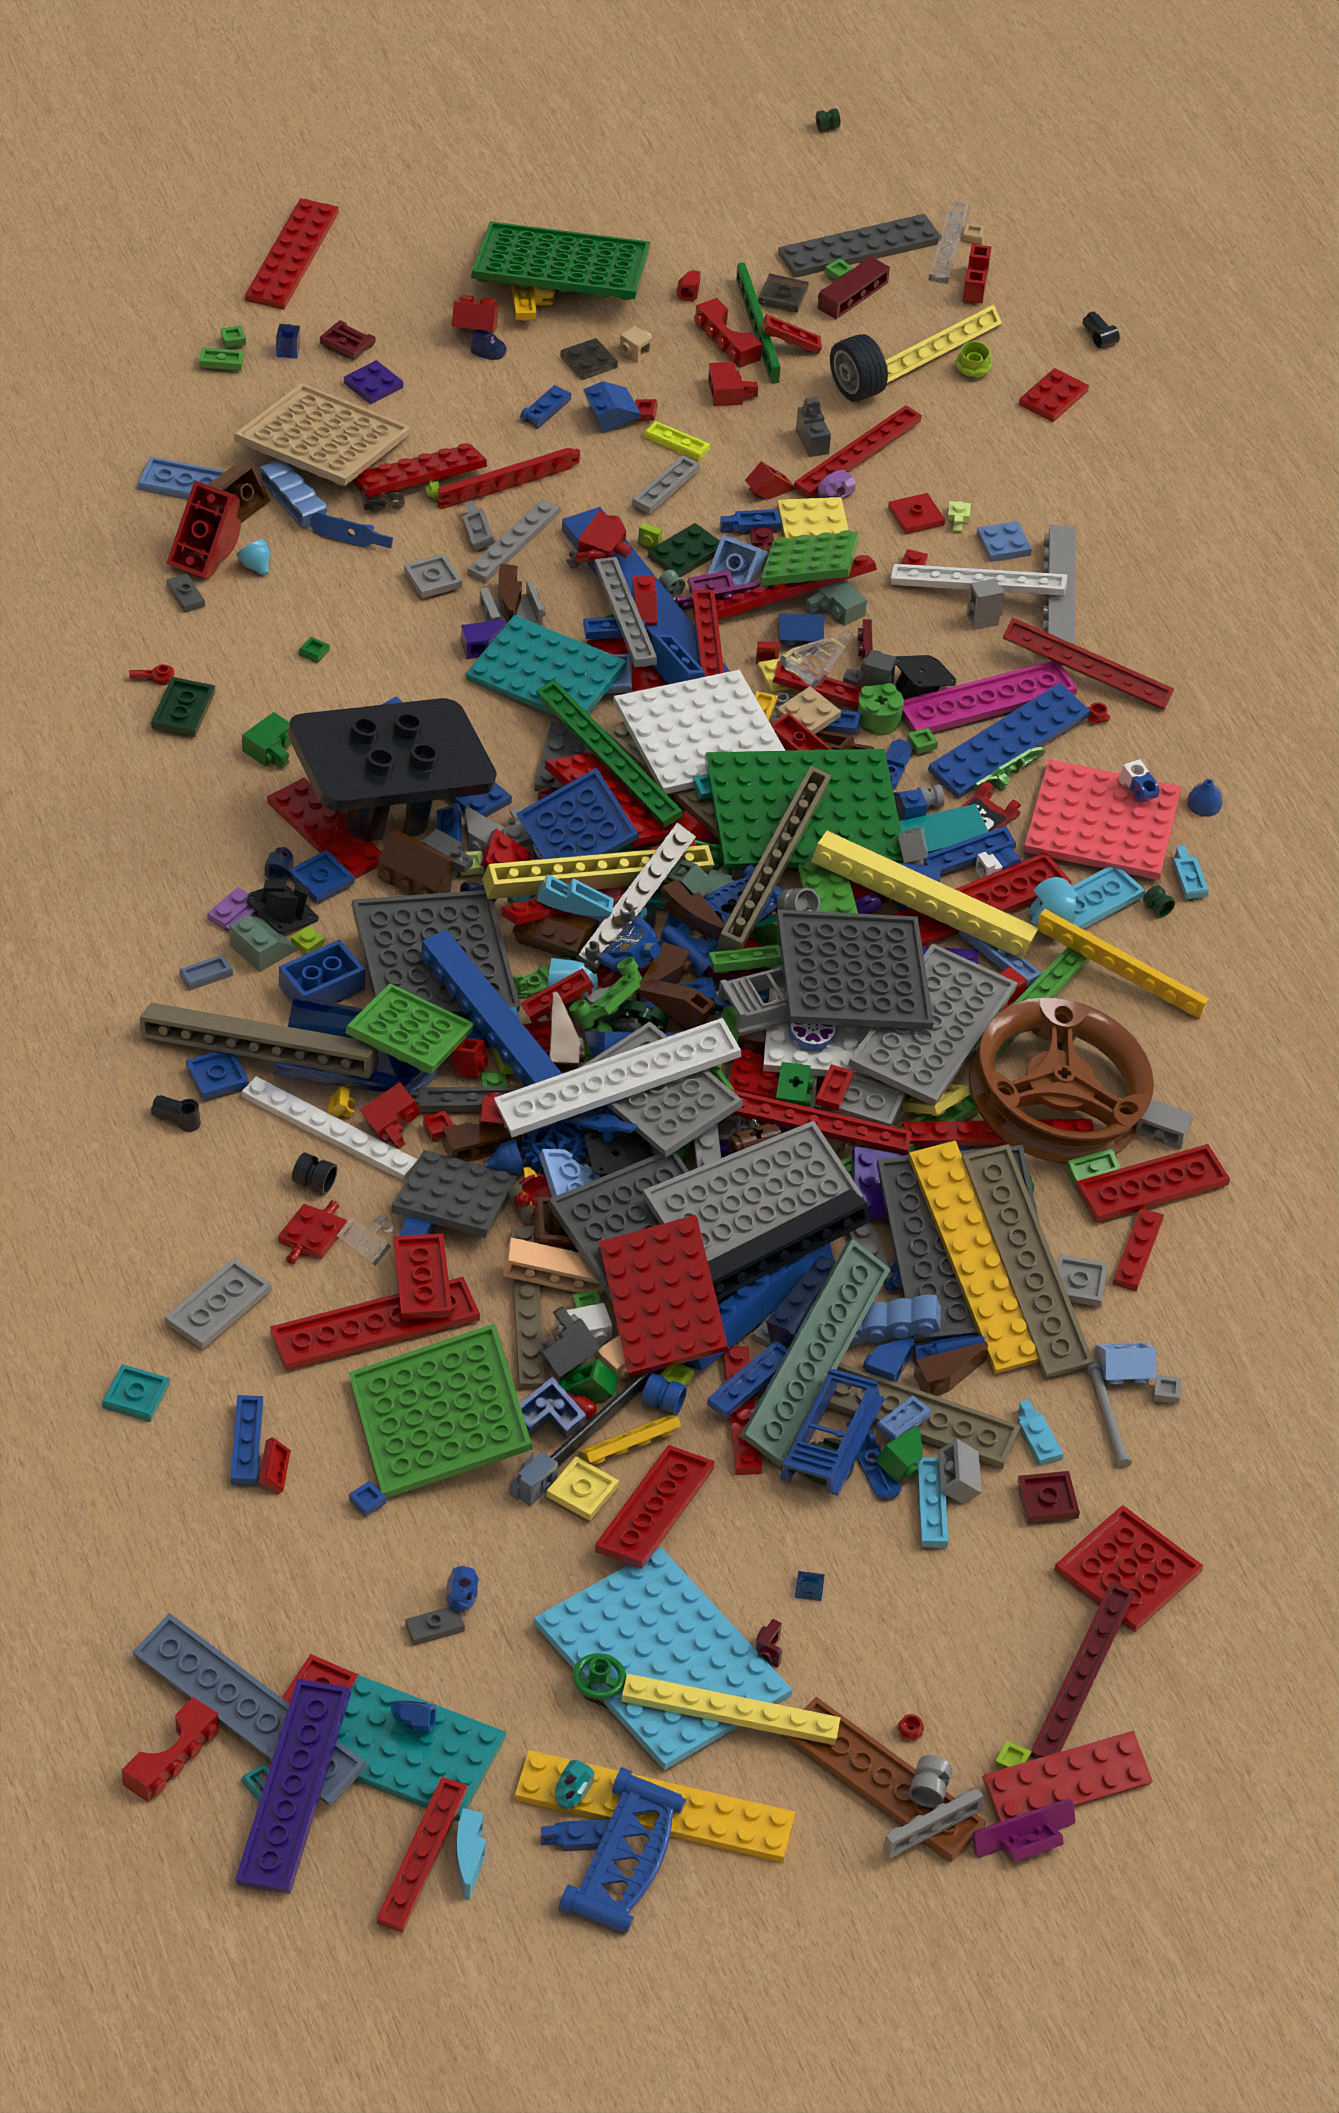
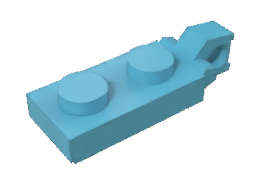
M1185 845L1176 846L1173 867L1185 899L1208 897V887L1197 857H1189Z
M1029 1399L1019 1402L1018 1413L1020 1416H1018L1017 1420L1019 1425H1021L1020 1432L1038 1466L1062 1460L1063 1452L1044 1416L1041 1415L1040 1411H1034V1407Z

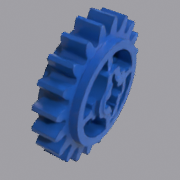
M552 1123L526 1132L523 1139H521V1156L525 1157V1164L531 1163L532 1170L540 1168L541 1175L544 1174L539 1157L542 1149H565L573 1155V1160L579 1164L586 1163L588 1151L584 1138L585 1132H578V1127L576 1125L570 1127V1123Z

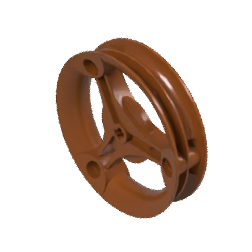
M1060 998L1028 999L1012 1004L999 1012L986 1027L980 1047L973 1057L969 1070V1086L972 1099L989 1127L1010 1145H1023L1024 1153L1059 1164H1066L1069 1160L1108 1149H1113L1114 1154L1119 1153L1135 1136L1137 1123L1147 1111L1154 1090L1153 1072L1150 1062L1141 1045L1126 1028L1107 1014L1093 1007ZM1032 1031L1036 1036L1047 1040V1051L1040 1052L1031 1059L1025 1076L1009 1081L1005 1076L995 1071L996 1054L1001 1045L1008 1039L1023 1032ZM1076 1038L1092 1045L1109 1058L1121 1073L1128 1096L1120 1100L1097 1083L1096 1076L1091 1067L1077 1056L1073 1044ZM1057 1043L1063 1044V1051L1057 1050ZM1030 1105H1046L1060 1111L1078 1110L1106 1124V1127L1087 1132L1067 1131L1039 1122L1019 1108Z

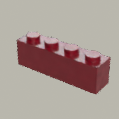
M870 256L858 266L849 270L845 275L836 279L825 289H822L818 294L817 309L837 320L888 284L890 267Z

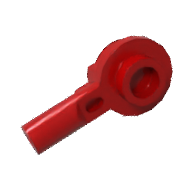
M165 664L158 665L153 670H129V679L153 680L154 683L160 685L169 684L171 678L175 675L174 669Z

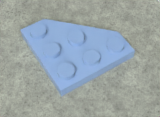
M542 1149L539 1154L552 1197L599 1179L601 1175L595 1174L587 1164L582 1166L573 1160V1155L565 1149Z

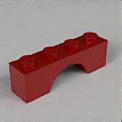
M718 298L696 305V314L694 316L696 324L706 332L707 336L739 368L761 360L762 343L751 332L741 333L726 327L728 308Z
M194 1697L175 1714L176 1731L180 1736L177 1742L168 1750L160 1753L139 1751L122 1769L123 1786L147 1802L155 1795L161 1794L165 1789L166 1783L173 1776H178L188 1760L195 1758L202 1746L208 1740H212L219 1731L218 1713Z

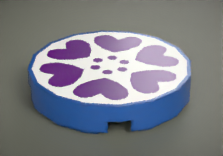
M789 1023L788 1032L791 1040H795L801 1048L822 1050L834 1042L837 1026Z

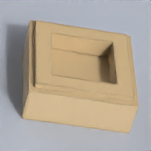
M966 223L962 241L982 245L985 226Z

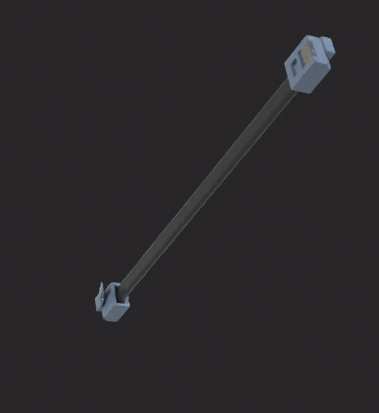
M733 1292V1293H731V1294L725 1296V1297L718 1303V1305H720L722 1302H724L726 1299H728V1298H729L732 1294H734L735 1292ZM666 1368L637 1376L550 1457L541 1452L533 1459L534 1453L532 1452L525 1465H523L522 1470L518 1473V1476L510 1483L509 1494L517 1500L521 1499L529 1506L533 1505L557 1479L558 1467L641 1392L652 1373L659 1375Z

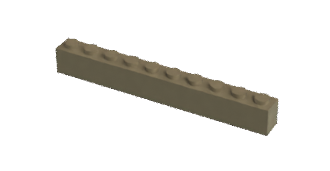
M810 766L724 926L716 950L727 951L744 948L821 803L832 775Z
M152 1002L140 1016L142 1038L369 1078L379 1064V1050L353 1038Z

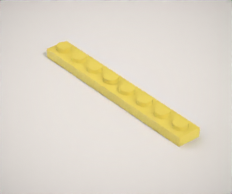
M994 304L885 359L888 372L887 383L1002 324Z
M627 1674L621 1702L830 1745L836 1744L841 1718Z

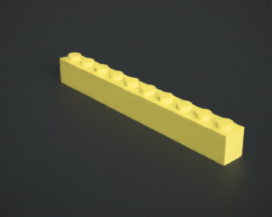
M826 831L818 842L811 862L1021 959H1024L1030 950L1039 929L829 831Z
M708 845L690 846L680 857L681 860L697 864L707 875L714 866ZM656 850L489 864L482 881L488 899L537 895L538 887L547 874L566 884H569L574 878L593 889L628 887ZM665 878L662 883H670V881Z

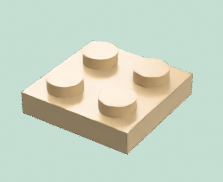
M811 686L777 708L778 716L782 717L789 712L814 734L841 717V710Z

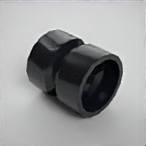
M304 1152L295 1163L292 1181L304 1187L310 1184L312 1190L327 1194L335 1182L338 1168L332 1162L326 1160L319 1162L318 1157Z

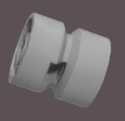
M811 888L786 889L780 893L777 899V908L779 910L818 912L820 909V898L817 892Z
M922 1756L918 1761L915 1777L909 1789L910 1799L916 1804L927 1808H935L942 1804L953 1771L951 1764L938 1756Z

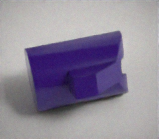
M876 892L855 900L858 914H871L882 909L881 901Z

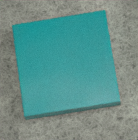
M122 1364L102 1401V1408L151 1422L170 1385V1378Z

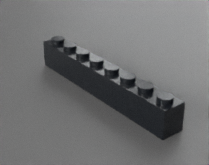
M849 1189L708 1261L717 1300L870 1223L867 1202L852 1189Z

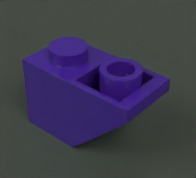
M497 620L461 625V643L466 659L479 658L506 626V621Z

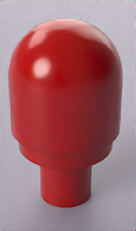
M569 1392L567 1393L586 1414V1420H590L596 1415L597 1407L593 1401L585 1396L578 1395L575 1397Z

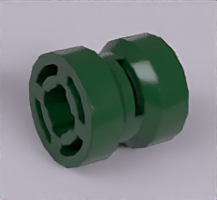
M837 108L830 109L828 112L824 110L816 112V125L819 131L826 130L829 127L832 129L840 127L841 120Z
M1160 885L1151 887L1143 897L1144 903L1148 907H1152L1153 912L1158 917L1167 916L1175 907V900L1171 896L1166 895L1165 890Z

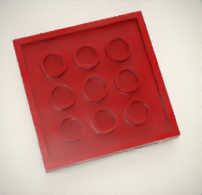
M1122 1505L1055 1564L1054 1570L1099 1605L1111 1582L1136 1592L1123 1620L1125 1625L1136 1632L1202 1572L1203 1565Z

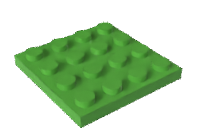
M844 530L836 534L825 532L818 536L800 535L797 538L788 539L781 537L774 540L762 573V586L849 577L859 542L858 531Z
M390 983L347 1025L345 1033L358 1041H363L375 1047L379 1051L396 1057L399 1061L418 1068L422 1072L432 1074L473 1031L474 1023Z

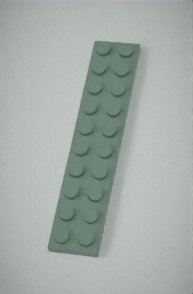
M854 1239L847 1241L740 1437L779 1467L783 1466L784 1460L787 1459L829 1374V1369H837L891 1270Z

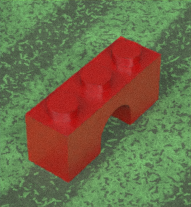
M971 244L962 301L983 303L992 246Z

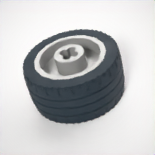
M866 334L854 335L833 345L830 352L832 375L838 389L848 400H864L885 390L888 381L886 361L880 347L871 337Z

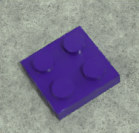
M377 360L344 376V384L370 405L403 388V381Z

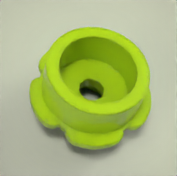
M430 481L429 485L426 486L428 498H433L434 502L438 499L439 481Z

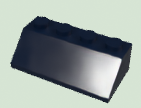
M819 1256L769 1317L766 1323L770 1343L778 1341L787 1349L790 1347L836 1263L835 1260Z

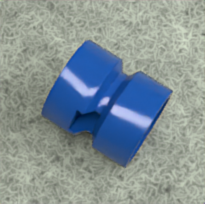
M652 1373L643 1390L641 1403L656 1409L661 1406L662 1412L677 1416L686 1398L687 1385L674 1380L668 1384V1380L665 1377Z

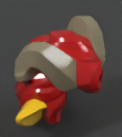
M525 1167L523 1169L524 1178L516 1182L508 1190L509 1197L515 1198L514 1203L520 1211V1218L523 1223L532 1225L535 1221L537 1197H552L547 1179L543 1175H536L530 1167Z

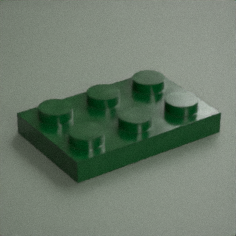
M693 523L648 550V558L666 571L674 570L678 577L681 578L714 558L720 540L698 524Z
M172 677L151 721V728L195 737L215 694V685Z

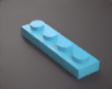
M923 1457L917 1465L919 1468L917 1478L921 1547L947 1548L946 1495L941 1492L939 1457Z

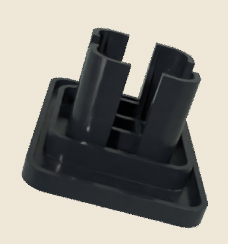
M438 698L301 713L293 716L289 723L288 738L318 800L328 809L334 811L347 810L345 824L349 832L354 837L364 841L383 840L390 805L407 803L403 833L408 836H417L424 833L427 829L433 800L489 793L494 788L497 772L463 707L451 699Z

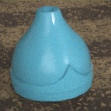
M260 539L247 545L236 554L238 560L247 569L253 570L261 576L269 573L270 549L265 539Z

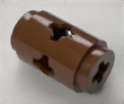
M767 1123L733 1133V1136L728 1138L730 1154L780 1135L781 1131L776 1124L771 1125Z

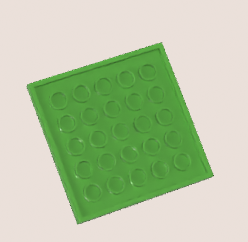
M495 1323L348 1372L381 1493L386 1499L533 1450Z

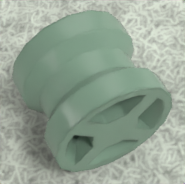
M674 570L665 571L658 579L671 597L681 594L686 585L685 581L678 577Z

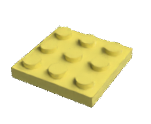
M841 497L778 500L777 502L783 537L788 539L797 538L800 535L818 536L825 532L836 534L848 530Z

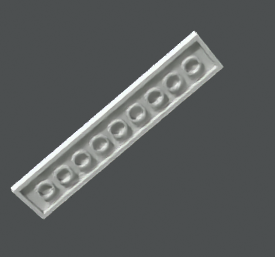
M720 1018L495 1097L494 1101L511 1137H515L741 1057V1050L724 1019Z

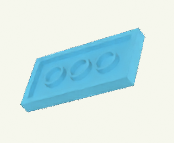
M1107 867L1072 886L1079 896L1076 900L1074 912L1078 915L1073 924L1081 929H1085L1143 898L1146 890L1124 870L1115 868L1114 871L1113 867Z

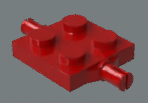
M331 1200L324 1210L307 1204L301 1206L278 1235V1242L292 1249L286 1257L287 1262L295 1264L301 1255H311L319 1259L325 1256L347 1227L346 1219L333 1215L339 1208V1204L336 1201Z

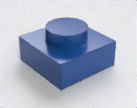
M371 1481L349 1493V1501L365 1517L386 1504V1497Z

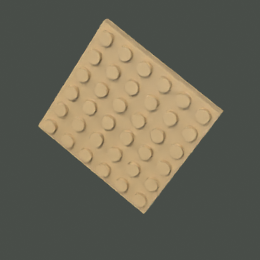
M301 383L237 431L234 441L245 447L260 451L264 455L277 458L281 462L309 471L318 477L331 480L337 485L346 486L410 435L411 427Z

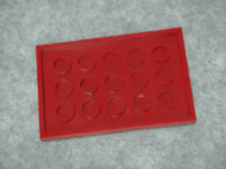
M591 752L548 760L544 769L563 786L597 768L640 837L630 843L632 847L665 840L668 836L667 830L674 822L664 828Z
M697 1215L599 1241L630 1378L729 1351Z

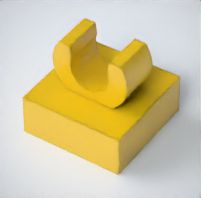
M341 1085L329 1098L328 1114L336 1118L341 1114L346 1118H350L355 1113V1110L350 1109L356 1104V1101L349 1097V1088Z

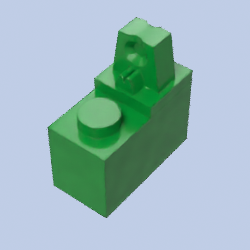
M275 712L271 713L242 734V751L264 766L272 762L282 768L289 764V753L284 748L291 745L287 735L290 722Z

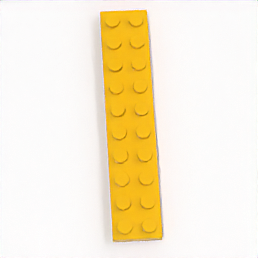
M956 1141L909 1152V1161L978 1334L985 1337V1342L987 1341L988 1343L987 1357L994 1374L1038 1363L1039 1358L1035 1350V1344L1030 1337L1026 1322L1020 1311Z
M531 1750L528 1751L515 1792V1801L595 1820L612 1818L621 1798L611 1793L619 1772L618 1770L587 1764L595 1772L593 1784L580 1804L572 1809L565 1810L556 1803L555 1788L570 1759ZM632 1774L679 1793L686 1799L682 1813H675L672 1816L670 1837L780 1863L784 1862L795 1820V1811ZM575 1780L567 1781L566 1785L573 1783ZM569 1791L565 1795L566 1799L572 1798L574 1791ZM656 1812L635 1815L644 1829L648 1831L655 1828L654 1821L659 1819V1815Z

